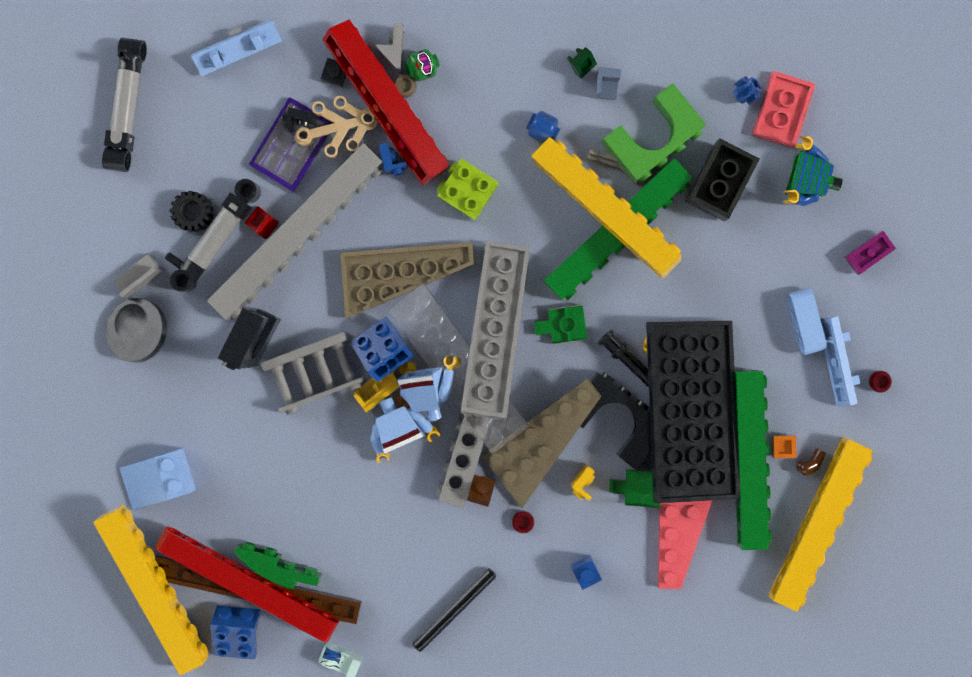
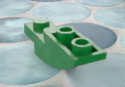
M243 542L235 547L234 552L249 568L280 586L294 589L297 582L318 586L322 573L317 572L316 568L308 566L305 568L296 567V564L290 561L280 563L282 554L277 553V550L274 548L255 547L256 544L251 542Z

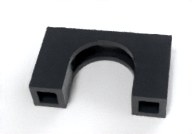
M242 308L218 356V359L223 361L222 365L231 370L258 366L281 319L263 309H257L255 312L249 308Z
M596 372L590 382L601 397L580 427L584 428L594 414L606 404L620 403L625 405L633 415L634 428L632 434L616 455L636 470L651 451L650 413L647 411L649 407L639 399L637 402L631 399L630 395L632 393L622 385L620 388H617L612 384L614 379L607 373L603 372L601 375Z

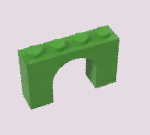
M673 83L659 93L652 101L667 120L670 127V138L665 147L659 150L641 148L622 125L618 126L601 141V144L618 161L617 163L633 184L638 180L641 183L652 175L650 170L655 166L660 169L669 161L667 157L674 152L677 155L686 148L684 144L689 139L694 141L703 134L701 129L706 126V123Z

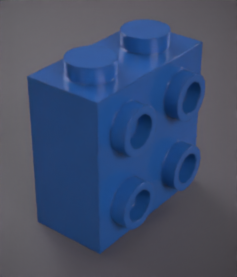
M387 317L378 321L350 342L367 372L377 382L414 356L396 326Z

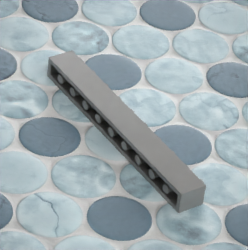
M363 143L207 302L225 320L237 319L242 308L247 303L252 304L259 297L258 292L263 287L265 289L268 288L275 280L273 277L278 272H284L290 265L289 261L294 256L298 257L305 251L306 248L304 246L310 240L313 242L321 234L320 229L325 224L329 226L337 218L335 214L340 209L345 210L352 203L351 198L356 193L361 194L368 187L366 183L372 177L376 179L383 172V162Z

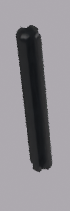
M490 568L486 569L413 642L415 649L419 652L423 651L496 578L494 571Z

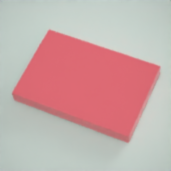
M772 71L752 136L794 149L815 84Z

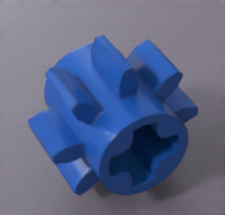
M745 76L734 84L737 87L733 91L734 96L742 104L747 102L750 105L761 97L759 92L762 90V87L754 77L748 79Z

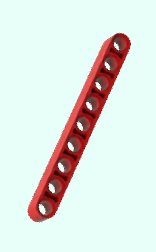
M165 527L155 545V549L160 553L322 642H329L339 623V620L331 614L172 527Z

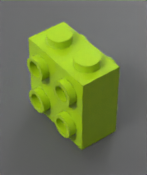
M461 158L459 162L455 161L448 172L451 175L447 181L442 180L436 190L439 192L437 197L475 222L499 186V182Z

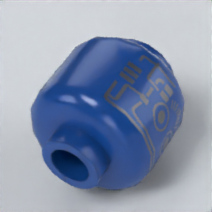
M539 111L537 114L533 113L526 127L529 130V136L541 143H544L549 137L555 141L561 128L557 127L558 119L544 111Z

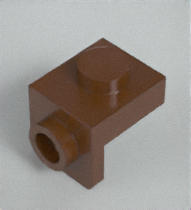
M474 475L467 501L488 507L495 481L484 476Z

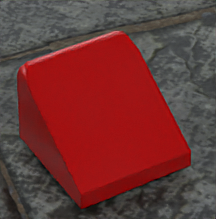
M257 206L245 224L255 233L267 239L279 222Z

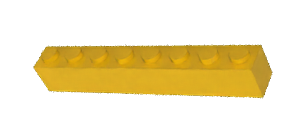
M549 137L531 156L533 162L663 280L681 261V250L672 242L668 244L663 239L664 235L656 227L652 229L646 224L648 222L647 219L639 212L635 214L630 209L631 205L624 198L618 199L610 185L607 183L603 185L598 181V175L590 168L586 170L581 165L582 161L575 154L569 155L565 151L567 148L561 141H554Z
M842 437L768 596L774 602L798 612L800 607L804 606L807 599L806 593L809 587L811 588L815 583V574L818 567L824 564L825 552L828 547L832 546L835 540L834 533L837 527H840L844 521L843 514L846 508L853 502L855 488L859 487L863 480L862 473L865 467H868L872 461L871 454L873 450Z
M123 504L99 516L93 523L178 674L181 676L202 666L209 656L208 649L199 639L196 627L190 623L185 607L180 605L176 598L175 589L167 582L164 570L158 566L153 550L148 548L144 541L143 532L135 525L131 511Z

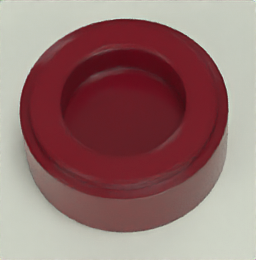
M525 510L515 513L512 519L513 528L522 534L530 532L534 527L532 514Z

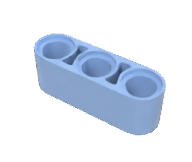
M811 288L788 293L787 302L801 353L808 355L826 350V339Z

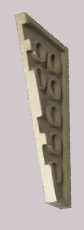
M472 242L340 253L345 319L474 265Z

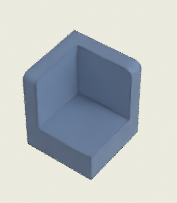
M598 68L594 98L616 100L621 69Z

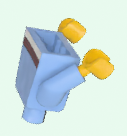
M446 356L443 360L444 365L447 367L445 370L444 367L416 370V364L413 362H407V364H402L399 367V372L403 374L397 380L400 386V395L410 405L412 411H426L429 421H436L442 417L440 408L449 401L455 375L453 369H457L461 365L460 357L454 356L452 363V356Z
M391 397L380 402L385 415L376 418V423L372 426L370 441L376 453V461L381 463V456L387 457V461H389V452L425 437V434L429 442H432L431 434L436 433L438 437H440L438 429L422 413L414 412L411 408H407V406L396 409Z

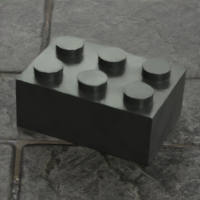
M719 138L714 143L685 202L722 221L728 220L760 158Z

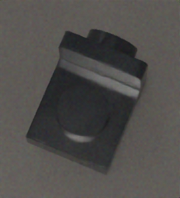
M288 107L287 113L284 112L282 117V126H284L286 132L292 133L295 121H297V125L309 127L310 124L317 125L318 116L312 112Z

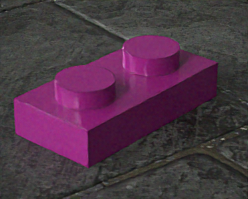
M880 231L845 256V259L855 273L860 275L896 248L885 232Z

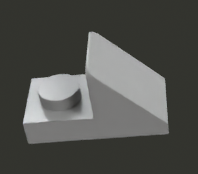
M394 23V30H390L389 43L393 45H375L377 51L397 73H402L405 33L403 23Z

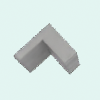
M147 254L113 282L121 291L119 296L130 299L163 273V271L152 256Z

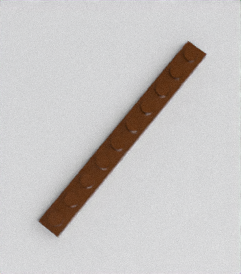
M155 555V560L158 566L164 570L168 583L244 599L171 558ZM280 586L331 614L339 621L357 624L362 603L360 600L297 586L294 589Z

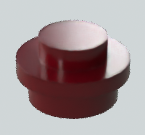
M885 371L873 372L868 381L870 388L878 393L886 392L892 384L890 375Z

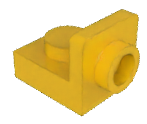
M587 464L583 466L570 483L574 489L572 493L581 500L584 497L588 500L592 498L583 489L584 486L588 487L595 478L593 475L595 471Z

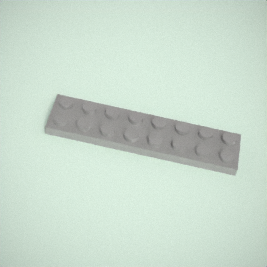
M486 241L461 414L506 420L530 252L529 247Z

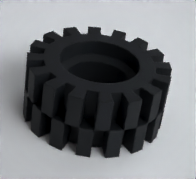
M188 191L181 192L180 196L176 195L174 197L176 200L171 202L173 208H170V213H172L170 217L175 221L174 224L186 231L199 232L200 229L204 230L206 225H210L211 222L209 220L213 218L211 213L214 210L206 196L198 192ZM190 203L197 204L200 209L199 216L194 220H188L184 215V209Z

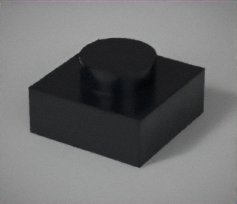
M327 57L320 79L343 87L346 74L336 60Z

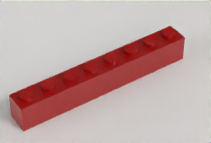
M348 19L329 28L322 41L420 184L424 186L441 176L450 167L446 157L440 152L433 138L424 129L421 120L411 110L409 103L398 91L396 84L387 75L383 65L379 63L372 53L370 46L363 40L357 27Z

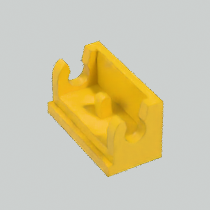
M391 372L379 382L371 378L353 392V396L367 413L400 387L397 381L398 377L394 372Z

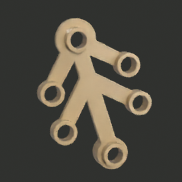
M343 96L335 97L333 101L334 108L338 111L344 110L355 118L346 120L325 108L324 103L320 101L314 102L312 112L317 116L324 117L333 124L310 130L306 127L298 128L295 131L294 138L299 146H308L314 138L336 133L331 144H328L324 149L325 156L333 159L337 156L338 148L349 129L358 127L353 138L347 140L346 149L348 152L354 153L359 148V143L366 131L375 129L378 121L369 108L360 110L347 103L346 98ZM342 100L344 105L339 107L336 105V102ZM316 106H321L323 110L321 112H316L314 108ZM368 115L372 118V121L365 122L363 118ZM305 132L308 136L306 139H301L299 134ZM354 142L356 143L357 147L355 149H351L348 146L349 143ZM334 148L336 152L330 155L327 153V150Z

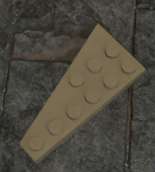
M588 378L482 455L521 508L526 504L600 399L601 395Z

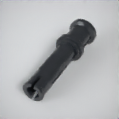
M612 329L609 330L599 340L598 344L600 346L603 345L612 354L611 357L613 359H619L646 387H649L648 368L627 349L628 346L625 342L622 343L613 334L614 331Z

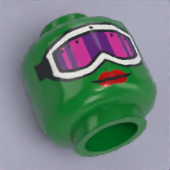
M428 49L409 54L408 61H405L409 77L414 78L418 82L434 77L437 73V67L440 66L436 54L432 55Z

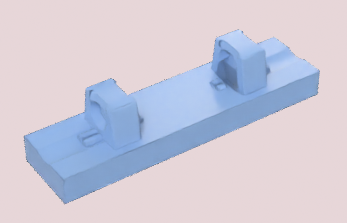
M270 19L192 53L191 58L202 77L282 42V38L273 20Z
M838 316L820 319L827 344V349L824 352L836 406L858 404L854 385L860 384L859 375H851L844 342L851 340L849 332L842 333Z

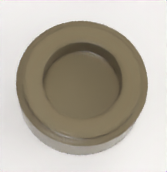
M404 74L395 80L397 89L403 98H409L415 94L417 85L414 78Z

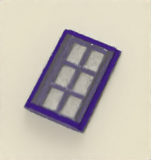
M289 97L248 165L295 192L329 135L312 139L308 146H299L295 142L294 134L298 128L303 126L297 125V121H295L292 133L286 132L284 126H282L284 112L287 113L288 107L312 112V110ZM318 116L317 125L310 124L306 128L310 130L333 123L322 116ZM305 132L299 134L301 139H306L308 136Z

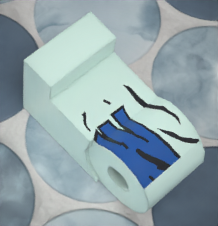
M326 643L318 662L324 667L345 674L346 677H355L363 655L341 646L338 647Z

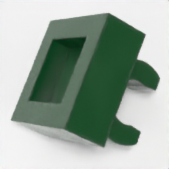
M586 47L583 50L577 48V55L574 58L567 57L575 74L580 79L597 65L592 52Z

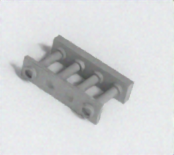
M347 332L336 334L260 363L263 372L270 370L271 374L274 373L286 405L278 409L279 413L285 411L288 415L299 411L298 406L345 388L348 391H352L361 387L360 383L365 381L364 377L355 378L344 349V342L349 340ZM329 347L336 350L348 382L337 387L334 385L323 356L325 354L324 349ZM308 355L315 358L327 391L316 395L313 392L302 363L304 362L303 357ZM290 362L296 369L306 399L295 403L282 372L284 369L282 365Z

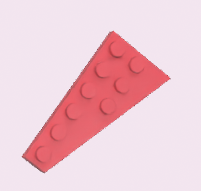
M712 500L660 503L658 535L659 589H681Z

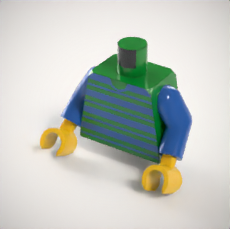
M800 136L803 143L796 144V148L803 151L795 154L787 188L784 191L785 195H788L789 198L784 200L783 203L806 206L826 196L828 189L839 191L843 178L832 176L834 165L829 163L826 155L813 144L811 137Z

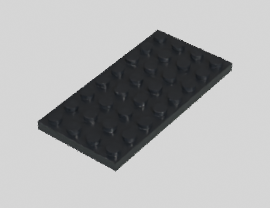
M732 321L647 322L654 503L741 499Z

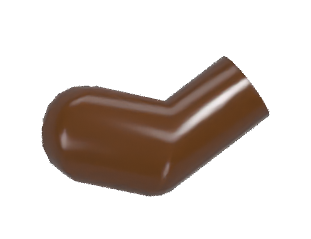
M815 449L812 459L808 462L799 461L796 470L801 472L802 475H809L818 471L826 452Z

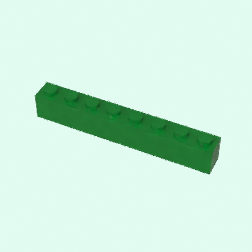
M674 158L628 201L631 205L630 209L635 214L641 213L647 219V224L649 225L658 217L656 212L661 207L666 209L675 201L672 197L677 192L682 194L691 186L688 182L693 177ZM601 226L543 282L560 300L564 298L569 300L577 293L575 288L580 283L585 285L594 277L591 273L596 268L601 270L610 262L607 258L613 252L617 255L626 246L604 226Z
M760 370L735 371L741 499H736L737 546L741 550H768L769 543L772 542V533L770 529L768 530V521H771V510L767 505V499H770L771 496L770 487L767 485L770 467L766 463V455L769 454V443L765 440V432H768L769 428L768 420L765 419L768 401L767 397H764L767 377Z

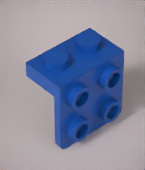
M217 605L210 624L213 655L255 659L257 655L256 630L261 616L260 609Z

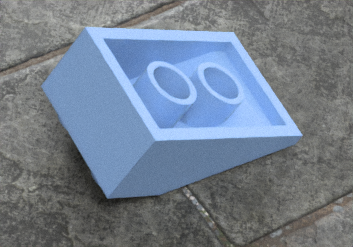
M183 448L119 468L133 510L186 495L196 490Z

